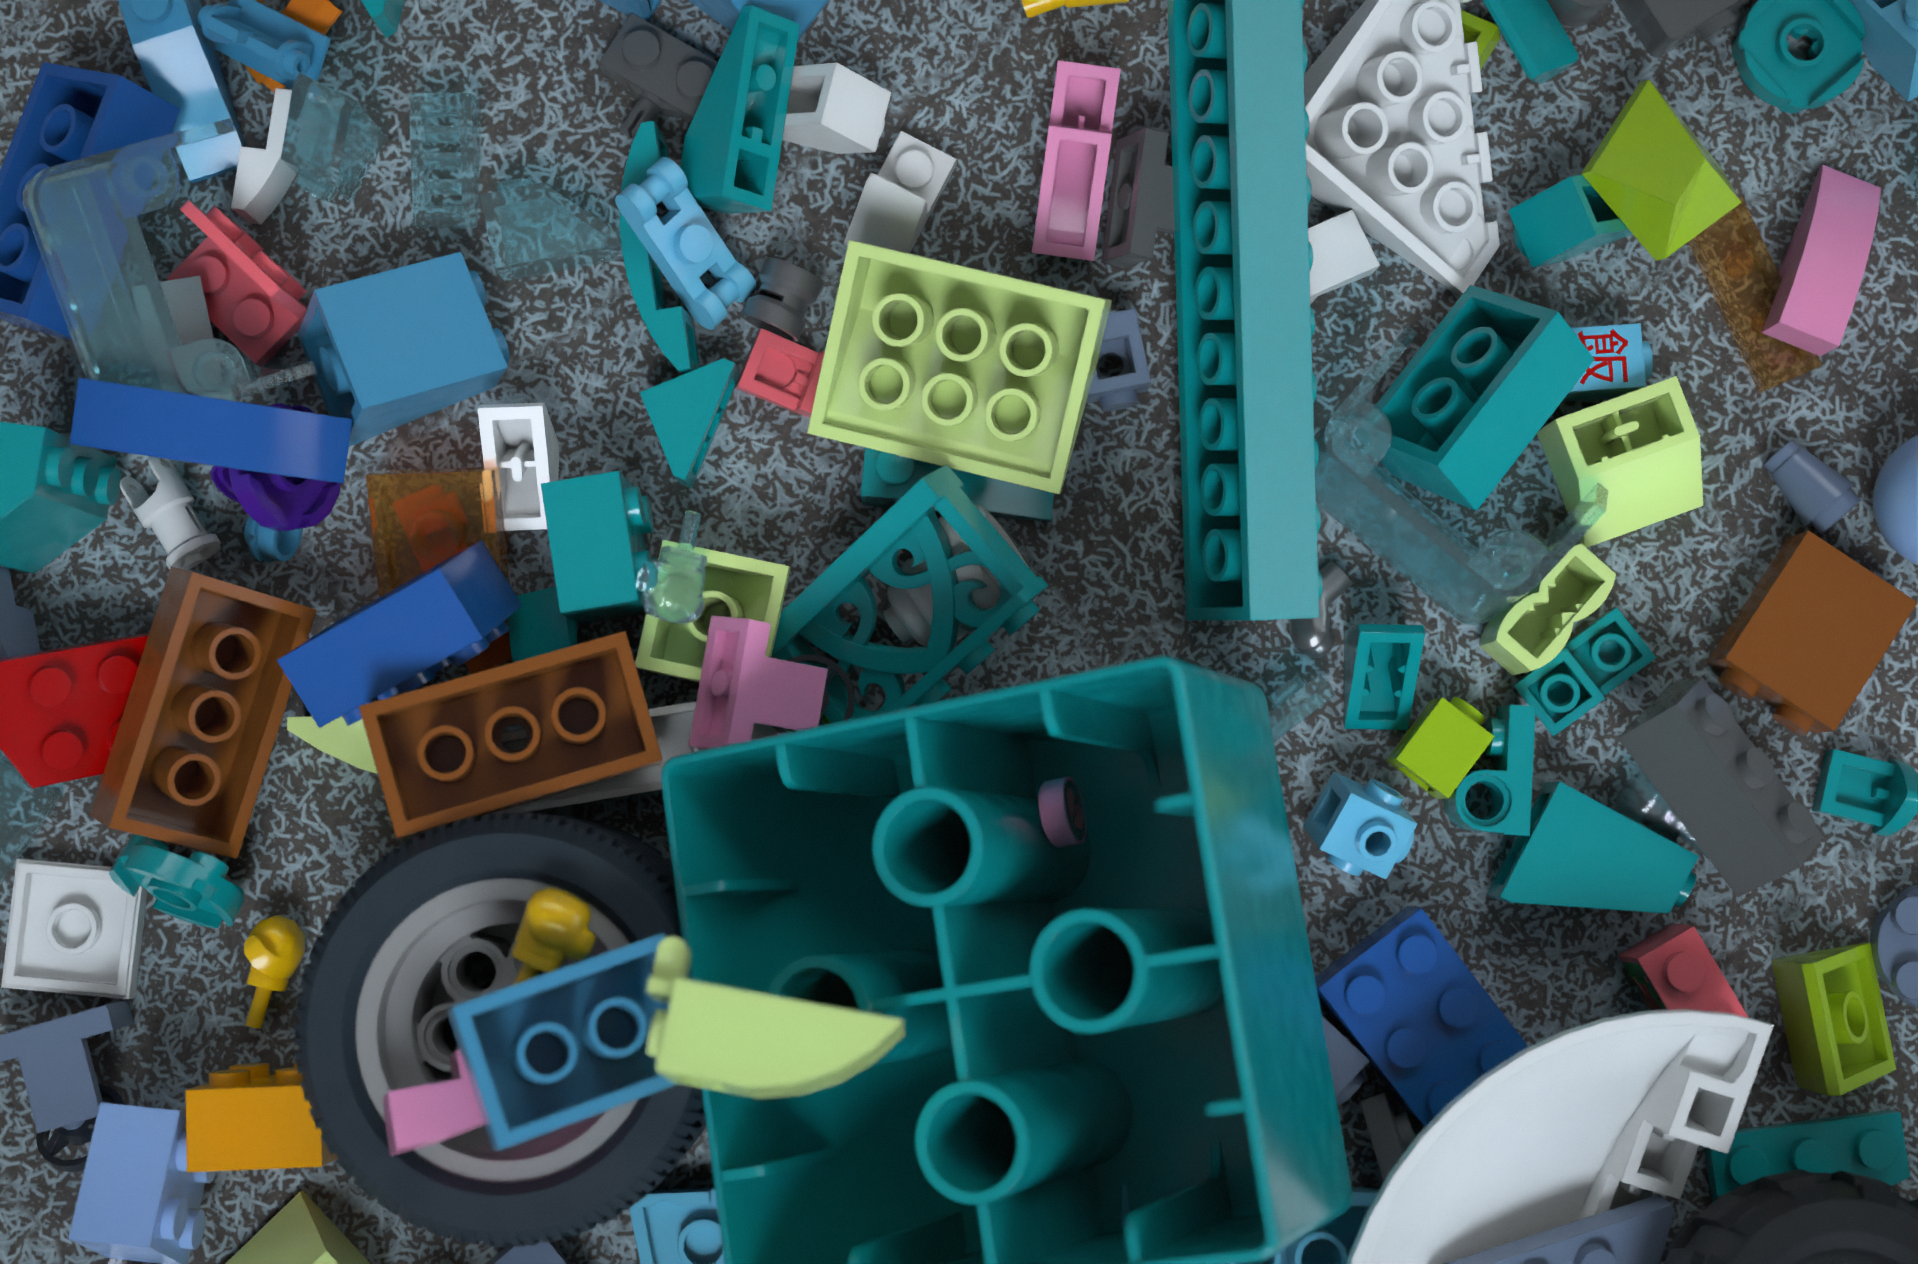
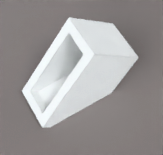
M837 62L794 66L782 140L836 154L876 152L879 137L885 126V115L891 92Z

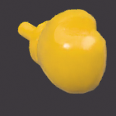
M550 887L539 889L532 894L528 900L516 935V942L511 951L513 957L524 962L513 985L536 978L539 970L546 973L559 970L563 959L583 961L596 939V936L588 929L591 913L586 903L565 891Z
M281 915L259 921L250 932L244 944L245 956L251 963L246 983L256 987L245 1024L252 1028H262L272 991L283 992L287 990L289 978H291L305 954L306 935L294 920Z

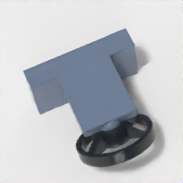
M128 999L0 1035V1062L18 1057L37 1129L36 1143L38 1150L43 1158L58 1170L65 1172L84 1171L87 1156L75 1160H62L55 1158L54 1155L69 1143L72 1145H82L91 1141L100 1102L103 1103L101 1096L113 1099L116 1104L127 1105L114 1089L98 1084L86 1038L134 1024ZM52 1129H55L51 1138L49 1139L50 1131Z

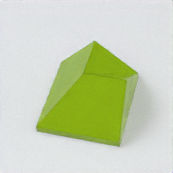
M1649 79L1639 82L1581 173L1655 261L1666 259L1742 203L1721 166Z

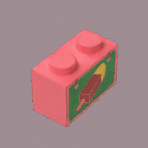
M1671 923L1618 954L1620 961L1650 1011L1692 1009L1731 1013L1748 1017L1694 926Z

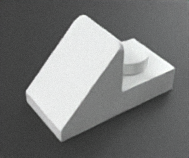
M901 131L878 175L870 173L844 240V245L848 247V242L851 240L910 253L957 165V159Z

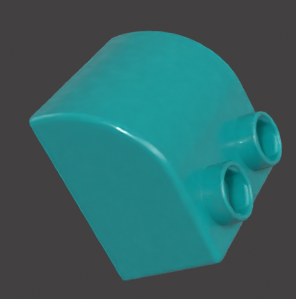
M1156 656L685 753L669 758L664 764L661 771V784L681 936L692 955L687 980L904 1020L905 1036L876 1063L842 1083L805 1095L758 1099L701 1088L724 1264H1233L1269 1258L1349 1209L1352 1202L1350 1175L1268 706L1264 692L1258 685L1170 656ZM1071 777L1075 781L1083 801L1086 817V837L1082 844L1056 848L1049 842L1043 830L1038 805L1039 790L1044 781ZM1122 1184H1126L1130 1213L1127 1215L1125 1227L1121 1228Z

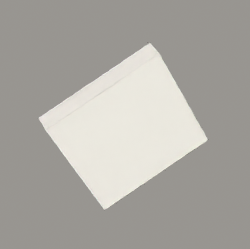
M17 859L1 988L121 999L135 998L148 891L140 886L135 897L125 892L111 879L109 875L110 866Z

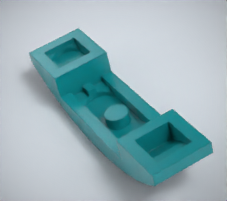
M654 120L642 122L639 126L626 161L621 192L630 184H637L639 186L647 179V169L660 158H669L667 139ZM620 212V237L626 275L642 320L663 354L682 375L700 368L694 319L682 306L666 307L661 271Z

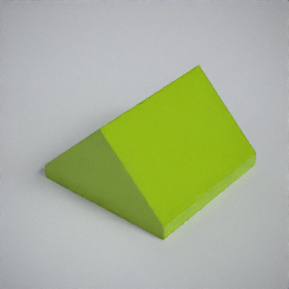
M1870 942L1771 959L1797 1087L1826 1096H1841L1896 1070Z

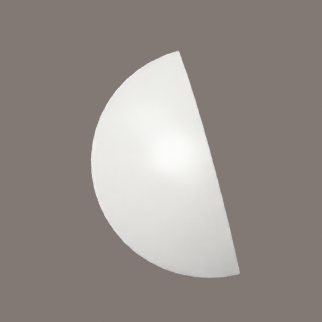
M1692 1009L1642 1011L1603 1018L1565 1030L1518 1052L1483 1074L1449 1102L1414 1139L1387 1176L1367 1211L1350 1251L1347 1264H1445L1658 1194L1663 1198L1667 1195L1680 1199L1699 1145L1728 1154L1774 1025L1723 1012Z

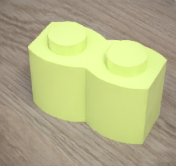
M1582 544L1575 545L1550 556L1541 562L1529 575L1523 586L1520 599L1507 604L1490 619L1481 635L1479 647L1512 676L1536 670L1546 665L1566 645L1572 632L1573 622L1584 619L1603 604L1612 590L1616 573Z

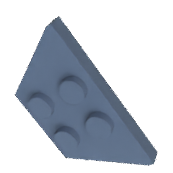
M1658 1194L1445 1264H1660L1674 1216L1673 1204Z

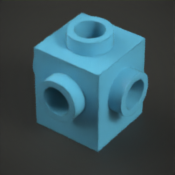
M1333 771L1303 827L1318 848L1328 853L1326 855L1328 861L1339 869L1354 876H1360L1363 870H1366L1386 879L1395 863L1401 862L1409 853L1414 840V830L1418 824L1401 805L1404 796L1395 789L1375 779H1370L1367 785L1364 786Z

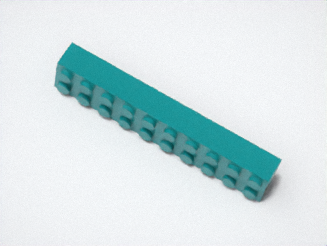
M1167 0L1186 621L1319 618V599L1322 595L1323 582L1321 573L1318 570L1317 534L1321 525V515L1316 504L1315 469L1319 460V449L1314 438L1313 403L1317 395V382L1312 372L1311 338L1315 329V316L1310 306L1309 276L1313 264V249L1308 241V205L1311 198V183L1306 172V139L1309 133V116L1305 110L1304 73L1308 60L1302 33V7L1305 0Z

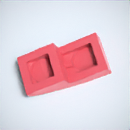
M760 328L757 331L735 389L811 418L825 351L823 350L818 353Z

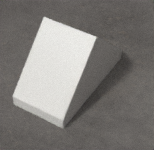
M545 403L479 405L477 409L491 531L547 529L540 483L558 481L559 442Z

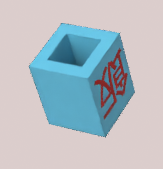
M1641 323L1571 328L1593 356L1594 361L1562 402L1616 398L1646 387V379H1649L1652 374L1653 356L1649 342L1642 341Z

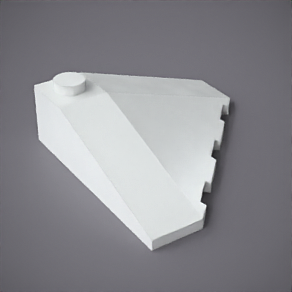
M1365 0L1304 74L1305 110L1309 116V133L1306 139V172L1311 183V196L1339 215L1353 210L1364 232L1456 294L1462 296L1470 285H1474L1500 246L1497 221L1485 223L1480 183L1493 180L1487 132L1475 134L1470 94L1482 92L1477 42L1464 43L1460 8L1461 3L1472 0Z

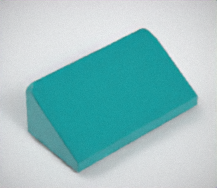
M1483 0L1522 69L1531 81L1542 84L1579 60L1577 50L1547 0Z

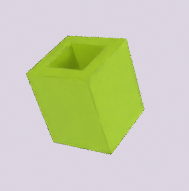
M1455 696L1450 702L1441 697L1430 700L1385 761L1435 799H1449L1495 736L1481 726L1485 721V717L1473 706Z

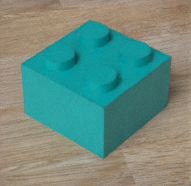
M620 471L540 483L560 614L579 624L646 614L651 590L655 589L654 577L658 564V558H651L650 552L646 550L644 534L654 533L653 515L648 495L642 496L639 486H633Z

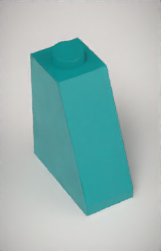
M1560 781L1545 782L1531 808L1530 836L1516 837L1487 895L1498 901L1670 914L1673 906L1680 907L1692 892L1697 878L1696 873L1692 872V869L1699 856Z

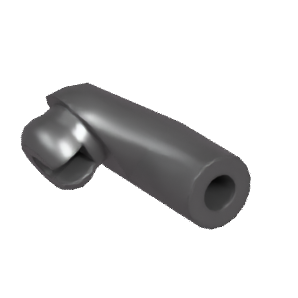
M1329 562L1320 571L1323 589L1319 599V618L1289 619L1290 637L1294 645L1311 658H1321L1332 650L1335 644V636L1330 631L1328 606L1352 585L1349 577L1333 562Z

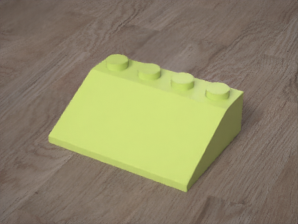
M849 240L807 433L940 466L948 465L952 469L1061 494L1097 366L1112 300Z

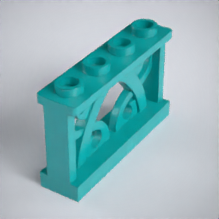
M948 465L921 478L781 612L771 658L775 656L777 659L787 661L799 655H816L804 641L803 636L824 652L840 659L837 664L847 675H849L853 665L864 668L858 680L859 689L863 697L868 694V688L871 683H876L883 687L886 693L883 706L879 710H864L855 700L851 719L938 702L952 689L944 680L957 667L965 675L970 673L996 650L988 641L995 633L1003 627L1011 636L1040 611L1033 600L1049 585L1041 576L1036 577L961 490L964 484ZM937 510L969 546V550L953 556L949 541L935 514ZM907 549L911 552L914 558L912 567L925 560L928 570L912 574L903 572L897 563L899 550ZM966 565H979L988 568L1000 584V597L997 604L989 609L977 607L972 600V593L974 589L985 588L988 585L974 578L958 582L956 569ZM872 573L883 583L900 589H915L931 583L933 613L930 638L927 646L901 648L869 642L877 622V605L868 582L864 579L868 574ZM843 603L853 604L860 612V624L855 636L847 633L854 626L855 621H845L840 615V607ZM959 621L965 625L977 627L973 633L954 649ZM812 661L800 662V664L828 669L822 663ZM928 672L905 693V685L901 674ZM837 674L826 687L829 695V704L824 715L831 723L841 722L848 706L846 686Z

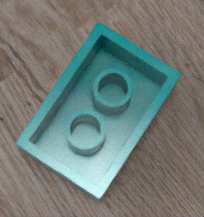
M1470 285L1354 433L1396 478L1477 511L1566 395L1572 390L1594 361V358L1558 311Z

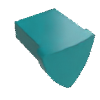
M1826 749L1812 811L1873 826L1874 834L1890 836L1904 828L1918 813V773L1908 763L1890 758L1889 762H1884L1837 749Z

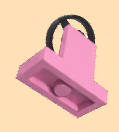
M711 616L689 746L710 749L749 741L752 737L754 723L770 725L779 734L787 733L783 728L802 730L824 725L821 715L826 711L829 704V695L826 687L837 674L843 680L848 694L847 711L842 721L850 720L855 704L854 689L850 678L837 663L819 655H799L787 661L765 657L771 623L744 618ZM800 662H818L827 665L829 669L800 664Z

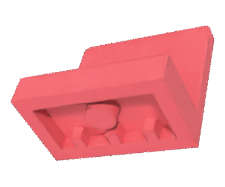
M188 200L180 210L208 237L167 279L174 280L200 276L210 321L248 358L262 368L300 329L307 307L300 299L308 291L284 268L277 265L262 251L263 248L237 223H233L215 205L205 213Z

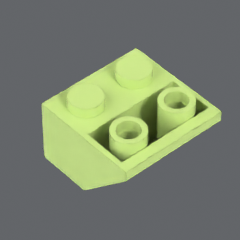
M1677 376L1557 418L1537 433L1579 544L1584 545L1586 548L1703 506L1700 435Z

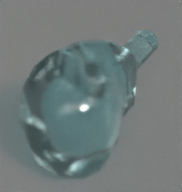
M685 511L678 547H662L659 560L644 562L638 572L635 582L636 588L642 592V603L646 614L668 623L687 624L697 620L702 615L704 610L702 592L706 577V570L704 569L707 563V556L693 552L701 519L700 513Z
M1642 770L1638 771L1623 785L1616 796V812L1672 842L1679 836L1708 858Z

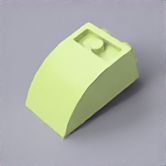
M670 936L663 939L658 945L652 976L649 977L646 992L654 1000L670 1004L668 1011L656 1010L649 1033L647 1055L656 1057L657 1065L655 1071L672 1083L758 1099L805 1095L842 1083L876 1063L905 1036L904 1020L687 980L692 955L685 942L678 937Z

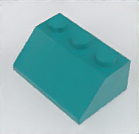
M0 421V566L35 574L106 521L109 505H114L117 502L121 491V473L115 467L117 458L92 447L70 444L69 437L46 427Z

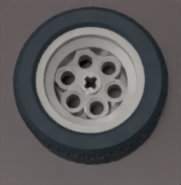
M494 813L455 820L452 824L445 823L427 830L426 834H419L400 845V849L394 848L376 862V866H370L355 881L356 887H350L336 904L338 910L331 911L320 931L322 936L316 938L308 957L311 962L305 966L300 984L303 990L298 993L295 1014L299 1016L298 1022H295V1045H298L299 1051L295 1054L298 1074H302L303 1081H300L301 1088L304 1092L305 1102L309 1101L311 1109H309V1113L314 1120L316 1129H321L323 1135L320 1137L327 1145L330 1153H335L338 1157L336 1162L345 1170L349 1177L353 1176L357 1180L355 1184L365 1191L369 1197L375 1196L378 1199V1204L394 1215L401 1214V1219L421 1229L425 1226L430 1233L448 1239L455 1236L456 1241L475 1245L483 1241L485 1246L508 1247L512 1242L513 1246L518 1247L537 1245L540 1239L542 1243L566 1239L569 1234L576 1236L594 1229L597 1224L602 1225L620 1215L624 1209L628 1210L643 1199L649 1191H652L669 1174L704 1132L706 1119L702 1089L677 1084L502 1150L492 1149L485 1125L441 1143L390 1156L382 1098L388 1091L452 1080L449 1058L456 1050L447 1044L444 1037V1027L449 1019L447 1011L453 1006L513 985L524 962L513 957L511 951L516 942V935L528 900L537 890L548 887L559 889L575 896L589 906L591 921L588 929L596 936V939L584 960L664 933L665 938L675 936L682 939L672 861L669 858H663L662 852L647 842H640V838L624 830H617L615 826L600 821H590L589 818L573 815L565 816L563 814ZM477 951L485 953L492 958L496 967L494 982L486 989L478 987L471 982L467 972L469 959ZM563 959L560 969L582 961ZM539 972L537 977L542 976L544 974Z

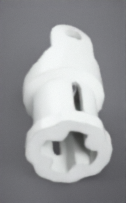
M149 456L148 463L159 480L152 496L149 497L144 487L131 477L121 479V491L143 527L153 529L167 552L166 565L169 570L171 567L189 570L216 554L220 550L221 542L216 534H208L191 507L195 500L169 459Z

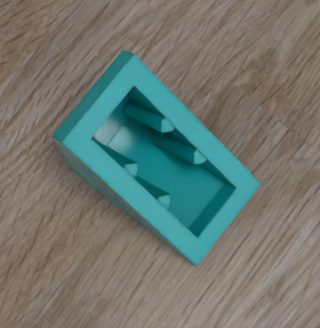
M725 358L639 392L673 476L680 484L691 489L740 376L736 364Z
M1357 624L1344 631V729L1408 730L1425 638L1424 625Z

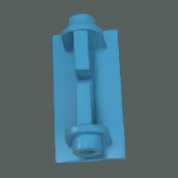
M229 0L228 4L205 5L200 9L197 15V24L202 28L203 35L207 39L216 42L215 50L292 90L301 91L308 98L313 97L331 41L330 37L257 0Z

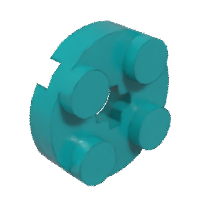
M1758 0L1740 22L1737 37L1733 41L1731 48L1732 57L1737 63L1738 71L1744 83L1758 98L1769 105L1776 106L1782 112L1790 114L1799 113L1802 110L1819 108L1828 104L1853 84L1863 67L1865 57L1861 60L1863 53L1861 40L1866 37L1861 15L1849 0ZM1788 34L1796 40L1804 35L1811 39L1813 44L1807 52L1812 60L1805 61L1801 57L1795 58L1788 51L1789 43L1786 40Z
M132 834L127 845L121 848L109 871L111 879L133 897H135L141 886L156 898L152 906L153 908L172 917L203 927L219 928L222 920H224L228 927L233 926L245 901L244 890L224 879L229 867L221 860L202 852H192L189 859L169 852V848L163 842L137 834Z

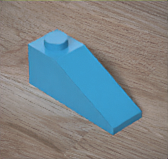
M118 0L132 47L151 92L180 108L173 127L172 141L189 181L195 183L236 170L240 147H246L219 58L214 49V42L203 35L202 28L197 24V15L202 8L201 1Z

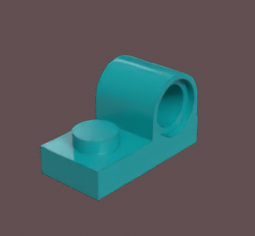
M1510 704L1496 707V718H1488L1485 729L1495 737L1485 749L1486 756L1494 757L1493 770L1468 772L1449 799H1443L1445 813L1450 821L1459 828L1475 832H1490V834L1530 836L1536 706ZM1475 783L1485 786L1492 797L1491 810L1481 819L1471 815L1465 803L1466 793Z

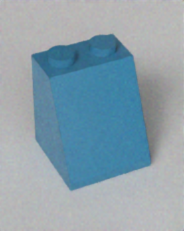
M461 252L314 290L297 336L329 416L352 419L349 447L497 386L507 370L509 350L505 337L500 329L491 327L484 310L486 294L483 283L476 271L468 270Z

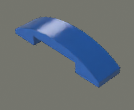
M78 378L70 444L233 469L344 483L352 419Z

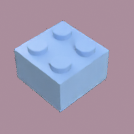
M100 1102L68 1240L111 1259L160 1264H188L190 1251L196 1250L199 1247L204 1234L205 1212L203 1209H200L205 1183L213 1181L217 1171L187 1172L186 1114L179 1110Z

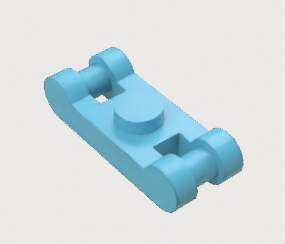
M662 157L647 169V179L639 186L637 184H630L616 196L615 202L619 211L691 316L701 326L712 330L727 317L726 309L734 301L744 302L756 291L757 284L749 270L735 260L688 190V181L682 169L668 157ZM662 201L669 212L659 219L656 215V205ZM707 270L710 271L717 282L709 290L699 278Z

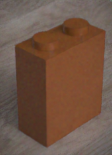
M1806 531L1787 538L1706 663L1721 672L1718 681L1734 694L1748 700H1752L1756 695L1774 707L1775 710L1772 717L1785 728L1803 736H1806L1809 731L1812 733L1835 731L1918 602L1812 532Z

